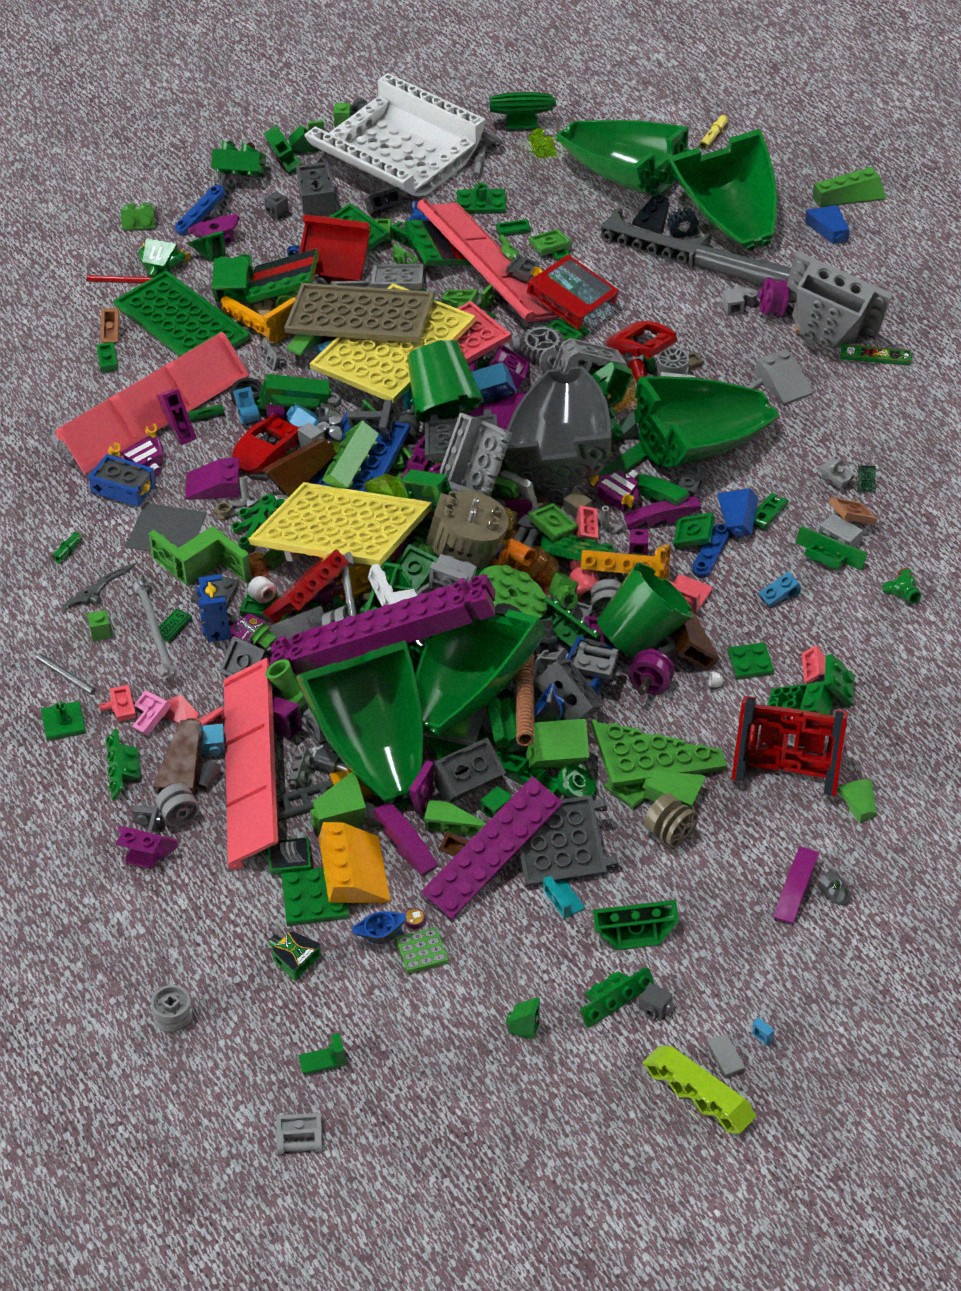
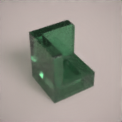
M858 465L856 478L857 492L875 493L876 466Z

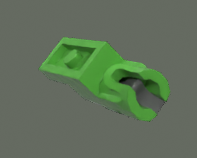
M549 568L547 576L552 578L548 591L550 597L558 601L563 609L575 608L578 603V596L575 592L578 582L562 572Z

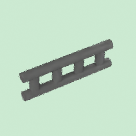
M331 780L276 796L277 804L282 803L284 808L283 811L277 812V820L312 810L313 802L310 801L308 795L320 792L321 795L324 794L327 789L333 787ZM301 797L303 805L292 808L289 800Z

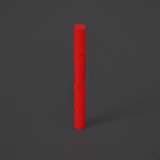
M87 275L88 282L145 283L153 278Z

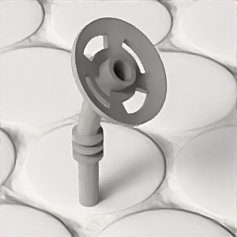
M486 130L482 132V145L474 161L473 176L475 178L479 177L480 170L484 165V155L487 146H490V144H503L501 138Z

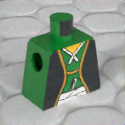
M294 931L289 932L283 939L275 934L269 941V945L273 947V961L294 981L322 955L320 943Z

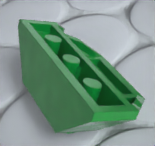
M383 562L380 568L385 572L386 580L392 586L393 592L414 589L400 564ZM373 588L364 612L382 607Z
M676 900L592 910L595 931L618 950L660 945L679 921Z

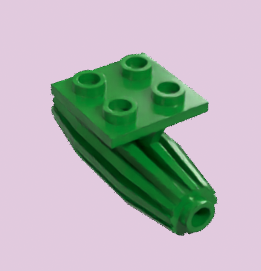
M508 92L489 96L490 112L505 114L506 130L538 129L537 113L552 111L553 107H556V97H553V94L540 92Z

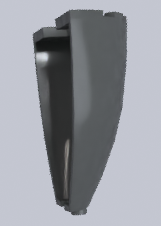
M583 366L570 367L568 372H562L560 369L547 370L534 383L512 415L507 431L512 432V437L505 451L504 458L511 468L513 467L520 473L519 476L530 482L541 483L543 487L549 488L574 487L587 482L589 478L602 471L611 453L610 415L607 400L602 389Z

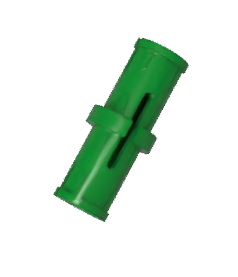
M222 404L211 407L203 406L202 409L188 411L187 413L190 421L193 422L223 415L224 409Z
M73 532L66 541L60 544V547L51 555L56 563H61L69 553L71 554L74 551V548L83 540L81 534Z

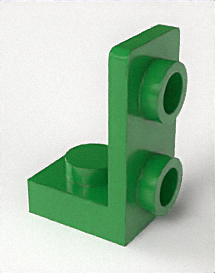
M339 1033L331 1035L332 1044H328V1048L299 1055L303 1075L346 1065L344 1048Z

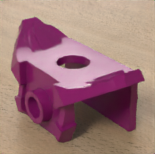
M237 214L218 216V218L203 223L199 222L189 227L188 231L198 238L222 231L224 244L228 245L235 241L233 229L237 226L240 217Z
M125 826L117 827L120 837L116 841V845L130 850L126 854V863L153 869L156 866L157 860L165 858L178 848L176 839Z

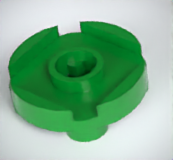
M579 763L566 765L558 774V790L569 798L593 795L596 791V782L594 779L591 780V777L588 775L590 771Z

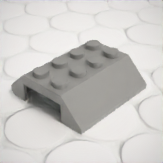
M460 412L439 474L447 475L450 482L468 487L475 492L490 497L505 456V451L512 437V432Z

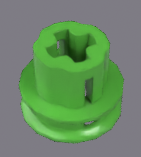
M263 622L249 637V640L254 641V645L258 643L265 650L277 639L270 631L271 626L266 625L267 622Z

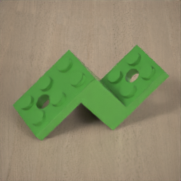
M213 526L179 548L175 544H171L163 534H159L155 530L148 533L152 558L186 586H189L198 580L199 577H203L221 564L245 583L251 580L248 552L244 549L242 550L233 540L228 539L222 531H218Z

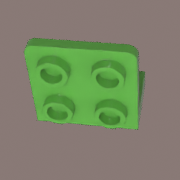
M152 202L142 203L141 206H136V203L126 204L121 209L122 230L155 228L154 210L156 205H152Z

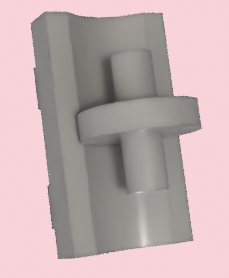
M830 458L825 464L818 466V471L823 474V477L834 481L840 489L848 486V482L854 479L855 474L843 467L841 459L834 461Z

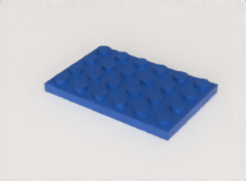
M348 412L345 413L338 426L342 431L341 441L333 438L330 441L334 445L333 449L336 453L340 449V443L346 438L344 437L345 433L351 429L347 420ZM393 421L390 439H382L379 428H372L379 433L376 438L377 444L373 449L369 450L368 459L360 465L361 471L357 476L353 477V484L349 488L350 490L378 493L411 430L410 424ZM332 457L308 483L329 486L322 479L329 465L336 460Z

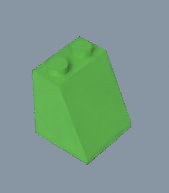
M586 719L534 723V742L528 746L526 752L529 767L563 768L571 763L581 764L589 758Z
M354 772L349 773L313 801V809L310 810L312 817L310 821L313 830L317 829L318 835L320 834L323 822H341L351 826L365 823L366 805Z

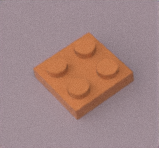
M831 497L829 501L834 511L840 514L846 522L856 521L867 526V524L875 525L878 520L863 503Z

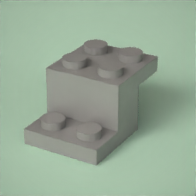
M440 554L437 563L432 562L430 566L429 588L436 590L440 587H446L458 582L461 578H465L468 583L476 576V566L469 562L457 560L452 556Z

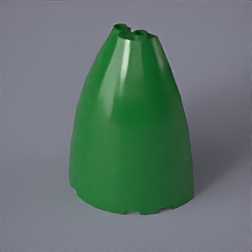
M638 120L573 121L565 130H561L556 134V141L586 168L602 178L640 193L657 196L670 189L677 179L669 165L668 157L682 153L684 148L688 147L689 127Z
M760 129L729 138L727 148L701 155L698 147L668 157L669 165L681 187L695 207L713 226L746 248L747 251H752L759 246H767L771 243L770 239L774 235L776 221L777 190L769 151Z
M671 376L639 377L635 390L637 409H634L635 423L639 424L641 432L638 434L640 442L651 460L665 467L694 463L722 455L745 444L779 417L776 409L770 407V401L763 391L717 380Z
M508 609L505 617L495 614V616L483 620L476 618L473 619V623L429 636L415 676L422 710L423 733L428 731L433 736L440 737L442 733L463 722L486 706L505 689L529 660L545 636V626L540 618Z
M404 640L343 662L332 663L297 675L296 678L302 693L325 738L343 763L356 774V777L377 797L384 801V804L396 801L395 797L401 795L402 799L410 796L409 789L422 767L423 724L415 673L406 641Z

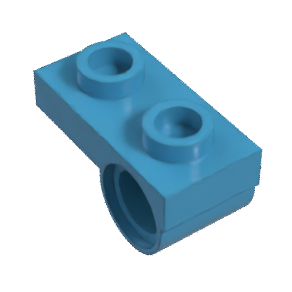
M251 387L234 390L233 394L241 424L245 425L260 421L259 411L255 404Z
M788 571L758 594L769 607H773L785 598L789 600L792 596H798L801 592V586Z

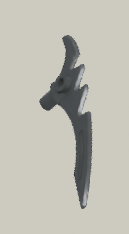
M136 563L122 567L97 580L98 584L86 586L85 589L87 590L77 592L76 595L78 597L67 600L62 609L65 610L77 602L100 604L102 598L98 596V592L101 587L111 579L125 574Z

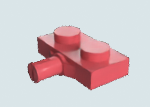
M129 685L109 689L111 694L110 702L99 704L100 712L112 709L116 715L117 722L136 718Z

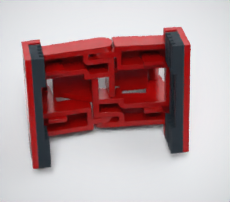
M744 696L741 702L731 779L743 781L747 766L779 770L780 768L784 771L826 778L824 794L836 796L849 712L836 710L835 716L804 711L803 713L799 709L756 704V697ZM759 725H760V726H761V729H760V736H759V740H758ZM789 734L795 735L794 746L788 745ZM829 736L827 750L824 751L825 738ZM803 751H804V752H810V753H816V754H822V755H821V756H818V755L803 753Z

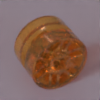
M540 546L533 548L536 551L534 562L530 566L520 563L519 571L528 573L530 578L540 587H543L556 573L559 561Z

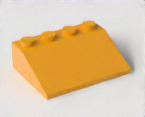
M323 822L319 834V844L329 903L390 902L379 836L346 823Z

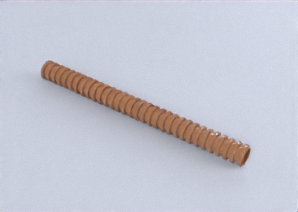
M534 652L516 674V741L522 746H529L534 742Z

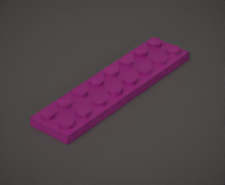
M532 776L421 891V894L452 920L563 805V802Z

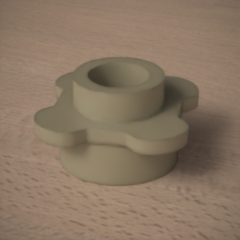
M221 502L214 508V513H217L219 520L235 515V511L231 509V505L227 502Z

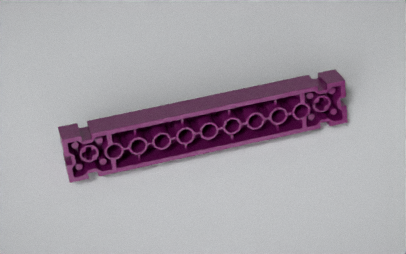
M487 574L475 576L468 583L465 578H461L452 585L421 593L418 596L403 599L390 605H384L374 610H368L355 616H349L346 619L315 627L302 633H296L289 640L284 635L280 636L278 640L272 642L271 653L273 655L270 657V665L276 661L286 659L290 662L294 674L298 675L332 663L343 662L404 640L407 644L473 623V619L476 618L483 620L495 616V604L493 603L495 601V589Z

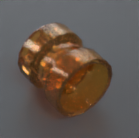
M261 552L250 554L251 575L255 577L264 576L268 572L266 555Z

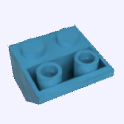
M503 362L472 371L484 402H493L496 398H506L517 392L509 370Z

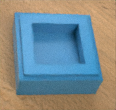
M759 1017L753 1021L752 1034L766 1046L770 1045L774 1039V1030Z

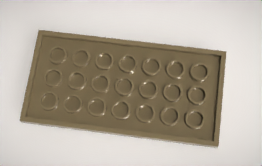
M302 283L284 330L285 333L419 343L435 295L434 292Z

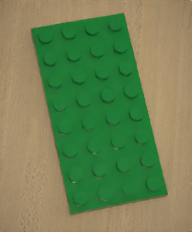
M167 270L113 300L116 308H119L120 311L178 356H182L221 332L227 336L234 349L251 339V333Z

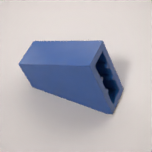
M838 205L806 210L805 223L829 242L834 244L848 241L849 227Z
M751 488L718 493L717 497L730 532L736 537L752 535L759 499Z

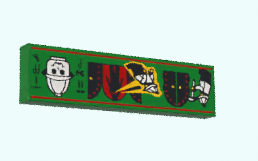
M842 344L840 359L910 366L911 350Z

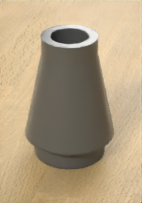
M207 760L206 763H203L197 784L198 788L209 789L210 785L221 773L220 764L213 760Z

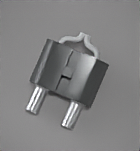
M328 741L320 747L312 749V752H314V765L332 772H337L338 770L347 772L348 767L343 763Z

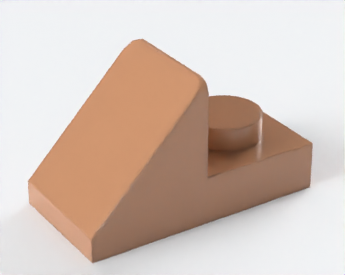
M101 308L100 342L118 343L119 329H121L119 308Z

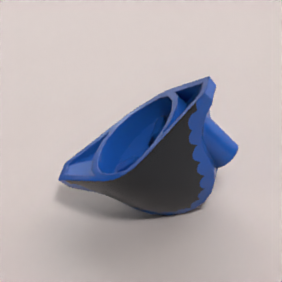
M549 684L534 706V723L560 720L564 699L555 694V684Z
M387 911L376 912L354 925L352 932L354 935L363 937L373 944L387 943L392 941L397 934L402 933L401 926L407 921L406 914Z

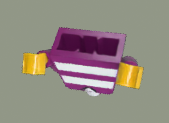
M154 423L152 424L154 431H150L148 426H146L145 430L146 434L151 436L152 439L147 437L120 453L121 447L116 442L113 445L116 450H113L111 446L108 449V453L112 456L154 468L155 476H158L162 471L160 467L162 466L161 460L164 458L163 446L159 436L155 434L157 426Z
M621 470L602 476L595 474L588 479L591 481L592 486L597 484V497L623 512L628 507L631 508L632 505L639 503L640 491L637 482L639 475L634 470H631L628 474Z

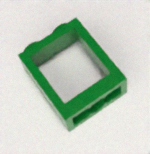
M411 469L401 479L406 498L432 502V510L429 512L432 514L435 513L440 494L448 495L452 491L447 475ZM419 485L432 487L435 498L422 496Z

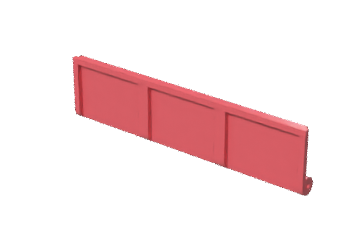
M426 199L418 202V210L441 231L450 243L483 275L486 281L522 316L525 322L560 318L526 293L529 281H521L513 276V273L505 272L512 260L504 255L501 247L458 203L431 205Z
M221 332L55 430V435L61 442H65L82 472L86 474L93 470L106 454H109L108 449L110 446L113 450H116L113 446L115 442L121 447L120 453L149 436L145 432L146 426H148L150 431H154L153 423L156 424L157 430L169 424L161 409L157 394L172 388L179 389L188 412L229 388L237 380L249 376V373L227 336Z
M267 658L224 679L228 868L230 870L241 869L244 859L278 844L272 682L265 675L266 670L270 666L269 659Z

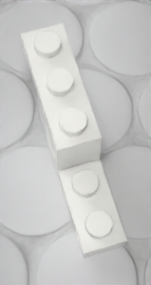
M379 564L371 565L368 579L382 606L417 596L414 589L393 592L392 586L388 584L385 572L381 570ZM429 637L421 639L424 646Z

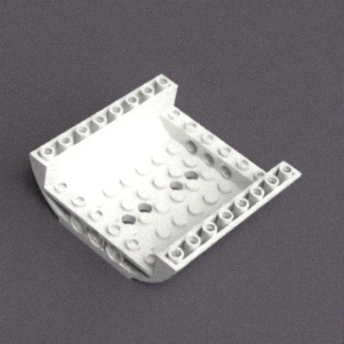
M387 73L377 80L378 97L328 133L315 126L305 133L307 141L312 146L395 187H399V189L413 196H427L466 165L480 141L485 118Z

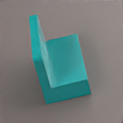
M551 876L543 878L544 892L564 919L585 909V906L566 880L555 883Z

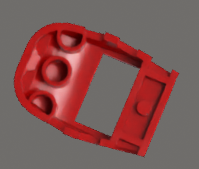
M637 321L606 338V347L617 349L623 355L630 352L632 356L639 357L645 355L650 359L678 340L676 332L658 322ZM645 330L657 335L652 340L646 341L644 345L633 341V336H641L645 333Z
M274 414L253 425L241 437L233 449L232 458H239L241 471L248 474L262 473L265 467L277 459L287 456L286 452L298 445L296 440L299 439L298 429L301 427L286 422ZM260 433H268L281 440L272 445L256 436Z

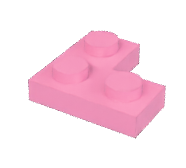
M145 690L134 704L143 713L132 727L148 736L162 717L166 715L171 705L166 700Z

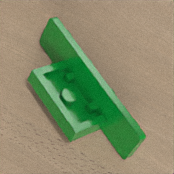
M801 526L799 528L796 544L806 547L804 555L810 557L812 561L822 562L832 569H838L844 564L859 570L864 568L867 558L866 552Z
M548 597L544 599L547 607L558 615L553 620V635L557 636V639L570 649L578 636L601 642V635L595 629H589L582 619L577 620L570 610H564L555 599L551 600Z
M114 729L111 735L107 736L105 743L108 747L107 761H109L108 776H110L109 791L111 792V800H116L123 790L122 779L131 782H138L140 779L138 748L120 744L119 729Z
M644 967L630 977L619 971L612 973L607 979L593 985L590 990L585 992L586 998L590 1001L589 1004L580 1009L585 1026L588 1028L592 1027L641 995L649 983L655 985L650 969Z

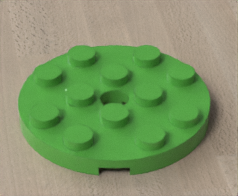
M509 565L490 566L481 571L479 576L487 574L495 589V601H493L495 606L501 603L511 604L522 611V613L537 616L540 620L542 619L547 610V605L544 601L546 595L540 586L530 578L528 573L511 568Z

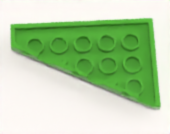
M592 719L591 727L611 787L644 783L647 777H652L654 771L703 774L723 771L727 768L722 749L706 747L702 744H698V746L687 744L681 739L664 737L656 733L650 735L642 733L640 729L619 726L615 723L609 725L597 722V719Z

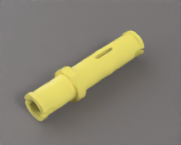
M721 115L711 125V129L699 142L700 148L707 150L716 136L722 133L724 126L729 120L727 116Z

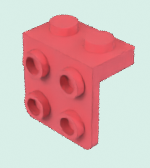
M679 575L674 582H670L685 597L695 614L712 591L711 586L684 575Z

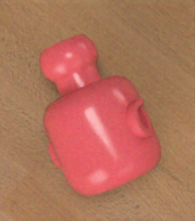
M572 559L570 562L572 572L569 578L578 582L575 592L578 596V601L584 602V594L587 592L591 595L592 586L600 580L597 571L581 569V561Z

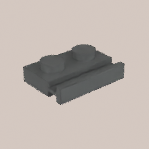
M517 254L507 266L505 272H511L517 279L528 282L533 276L531 274L533 268L539 267L540 263L527 257L522 258L520 257L521 254Z

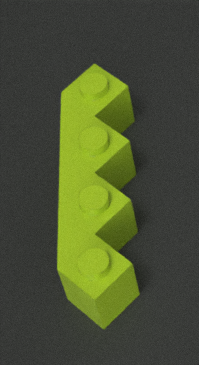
M658 1046L642 1062L653 1079L666 1080L678 1097L691 1098L703 1115L716 1116L728 1133L740 1134L756 1117L749 1101L672 1046Z

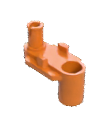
M509 539L500 552L499 558L492 560L491 566L509 565L514 569H517L519 563L530 566L536 558V551L521 542Z

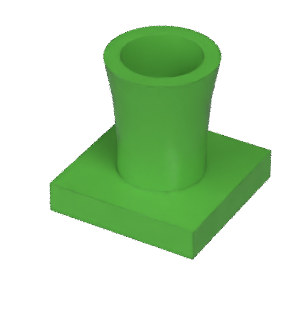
M282 659L270 665L265 675L278 689L273 696L295 702L301 708L306 703V699L290 662Z

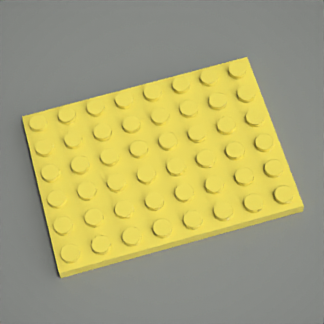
M393 283L387 288L408 290ZM434 300L419 343L336 337L310 363V368L384 400H392V403H395L411 387L408 354L418 347L438 340L457 341L476 322V316Z
M303 482L249 538V543L258 547L323 558L337 549L342 555L351 552L353 561L356 564H379L381 567L383 562L389 558L432 510V502Z

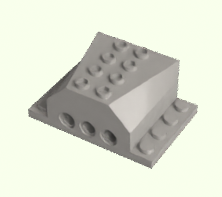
M799 251L795 254L786 285L789 287L788 299L796 301L792 317L799 329L800 335L818 342L822 346L831 348L842 346V344L855 343L861 331L869 336L877 337L893 295L886 290Z

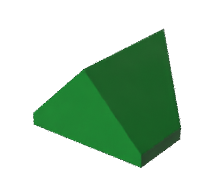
M222 231L187 243L206 259L210 260V262L214 261V258L226 257Z

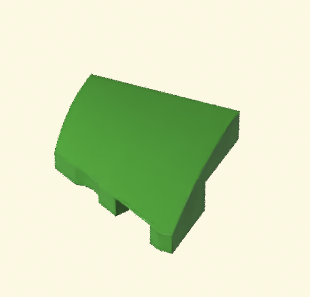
M870 779L857 780L838 787V793L849 805V811L859 823L877 816L873 786Z

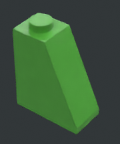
M654 771L652 777H647L643 788L646 790L643 797L655 802L660 796L671 793L682 802V805H687L691 809L706 776Z

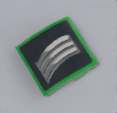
M308 837L278 840V844L268 848L270 875L311 869Z

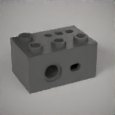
M328 162L296 166L297 185L303 216L304 214L321 215L336 213L334 188Z
M570 659L554 662L534 680L537 684L536 688L541 694L544 693L550 683L555 684V694L564 699L561 720H587L605 705Z
M487 737L435 761L433 780L444 801L452 803L499 781L506 771Z

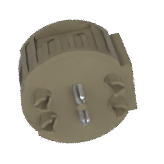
M459 490L451 491L448 495L441 493L426 544L433 546L432 549L439 556L440 554L452 556L457 560L471 563L476 566V569L488 567L492 560L498 557L502 540L508 528L506 510L499 502L479 492Z

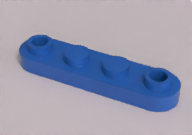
M221 185L212 186L176 223L175 230L178 234L187 235L189 233L188 228L199 223L225 197L226 192Z
M725 524L713 526L710 543L702 546L692 565L694 576L704 578L711 573L730 537V530Z

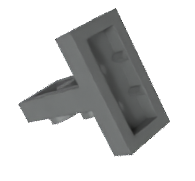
M385 400L382 411H350L347 413V420L350 428L363 421L371 428H379L382 439H390L395 409L392 400Z

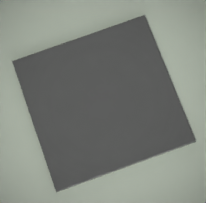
M145 503L125 548L151 552L148 533L153 530L163 534L171 544H175L179 548L198 535L207 512Z

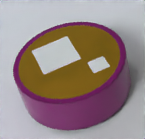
M411 908L405 912L407 919L405 925L407 927L417 929L424 925L425 914L422 910Z

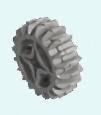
M540 325L538 328L532 327V330L527 329L526 332L522 333L519 340L521 356L526 360L530 359L531 363L536 361L538 365L539 357L544 350L551 348L559 352L562 342L565 341L562 333H559V330H554L553 327H540Z

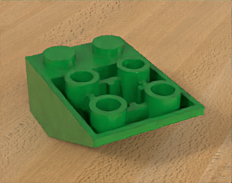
M825 682L772 688L767 706L802 710L803 713L804 711L829 715L834 696L825 686Z

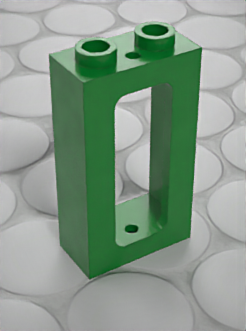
M266 374L259 395L260 409L267 410V405L270 404L284 406L285 412H288L289 408L297 403L315 413L316 408L321 407V403L328 404L332 388H329V380Z

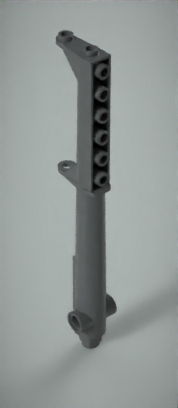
M620 208L614 209L612 215L601 225V238L606 241L683 263L690 267L695 265L703 266L761 285L764 284L765 279L768 277H772L774 281L782 279L788 281L791 268L711 248L709 247L712 239L711 234H706L704 237L682 240L626 225L621 219L623 210Z

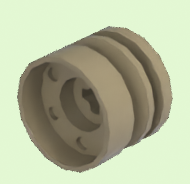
M666 793L652 804L646 814L644 826L654 835L660 836L661 840L667 842L670 847L676 848L693 833L698 822V814L693 809H690L689 806L682 805V802L671 793Z

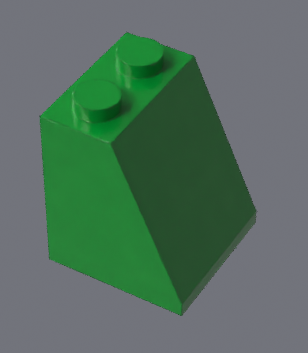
M222 256L214 258L212 291L215 302H222L221 298L225 296L235 301H247L246 297L249 290L248 257L237 256L235 258H228Z

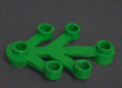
M273 494L264 495L259 503L250 509L245 507L239 510L240 518L245 521L242 523L239 521L234 522L231 525L233 532L238 534L250 526L246 536L239 539L238 546L242 550L250 552L254 549L255 546L250 545L249 538L258 529L259 525H262L267 520L265 517L266 512L269 511L268 515L270 517L277 510L275 509L277 500Z

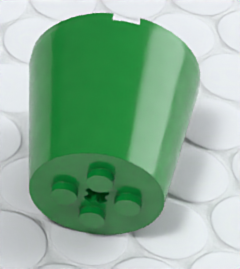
M438 340L418 347L408 354L413 409L416 421H431L430 415L438 414L440 420L459 416L460 412L465 414L477 409L478 403H484L482 393L458 341Z
M641 562L634 565L597 619V624L604 635L619 651L632 658H635L643 650L653 649L694 616L690 612L692 610L690 604L678 589L665 577L661 580L655 575L656 570Z

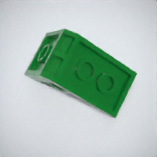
M612 361L591 376L600 386L607 400L612 439L620 441L624 438L622 427L617 423L616 413L612 407L623 401L633 374L630 368Z

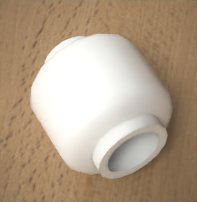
M258 576L249 583L248 593L257 602L265 604L274 598L276 587L274 583L264 576Z

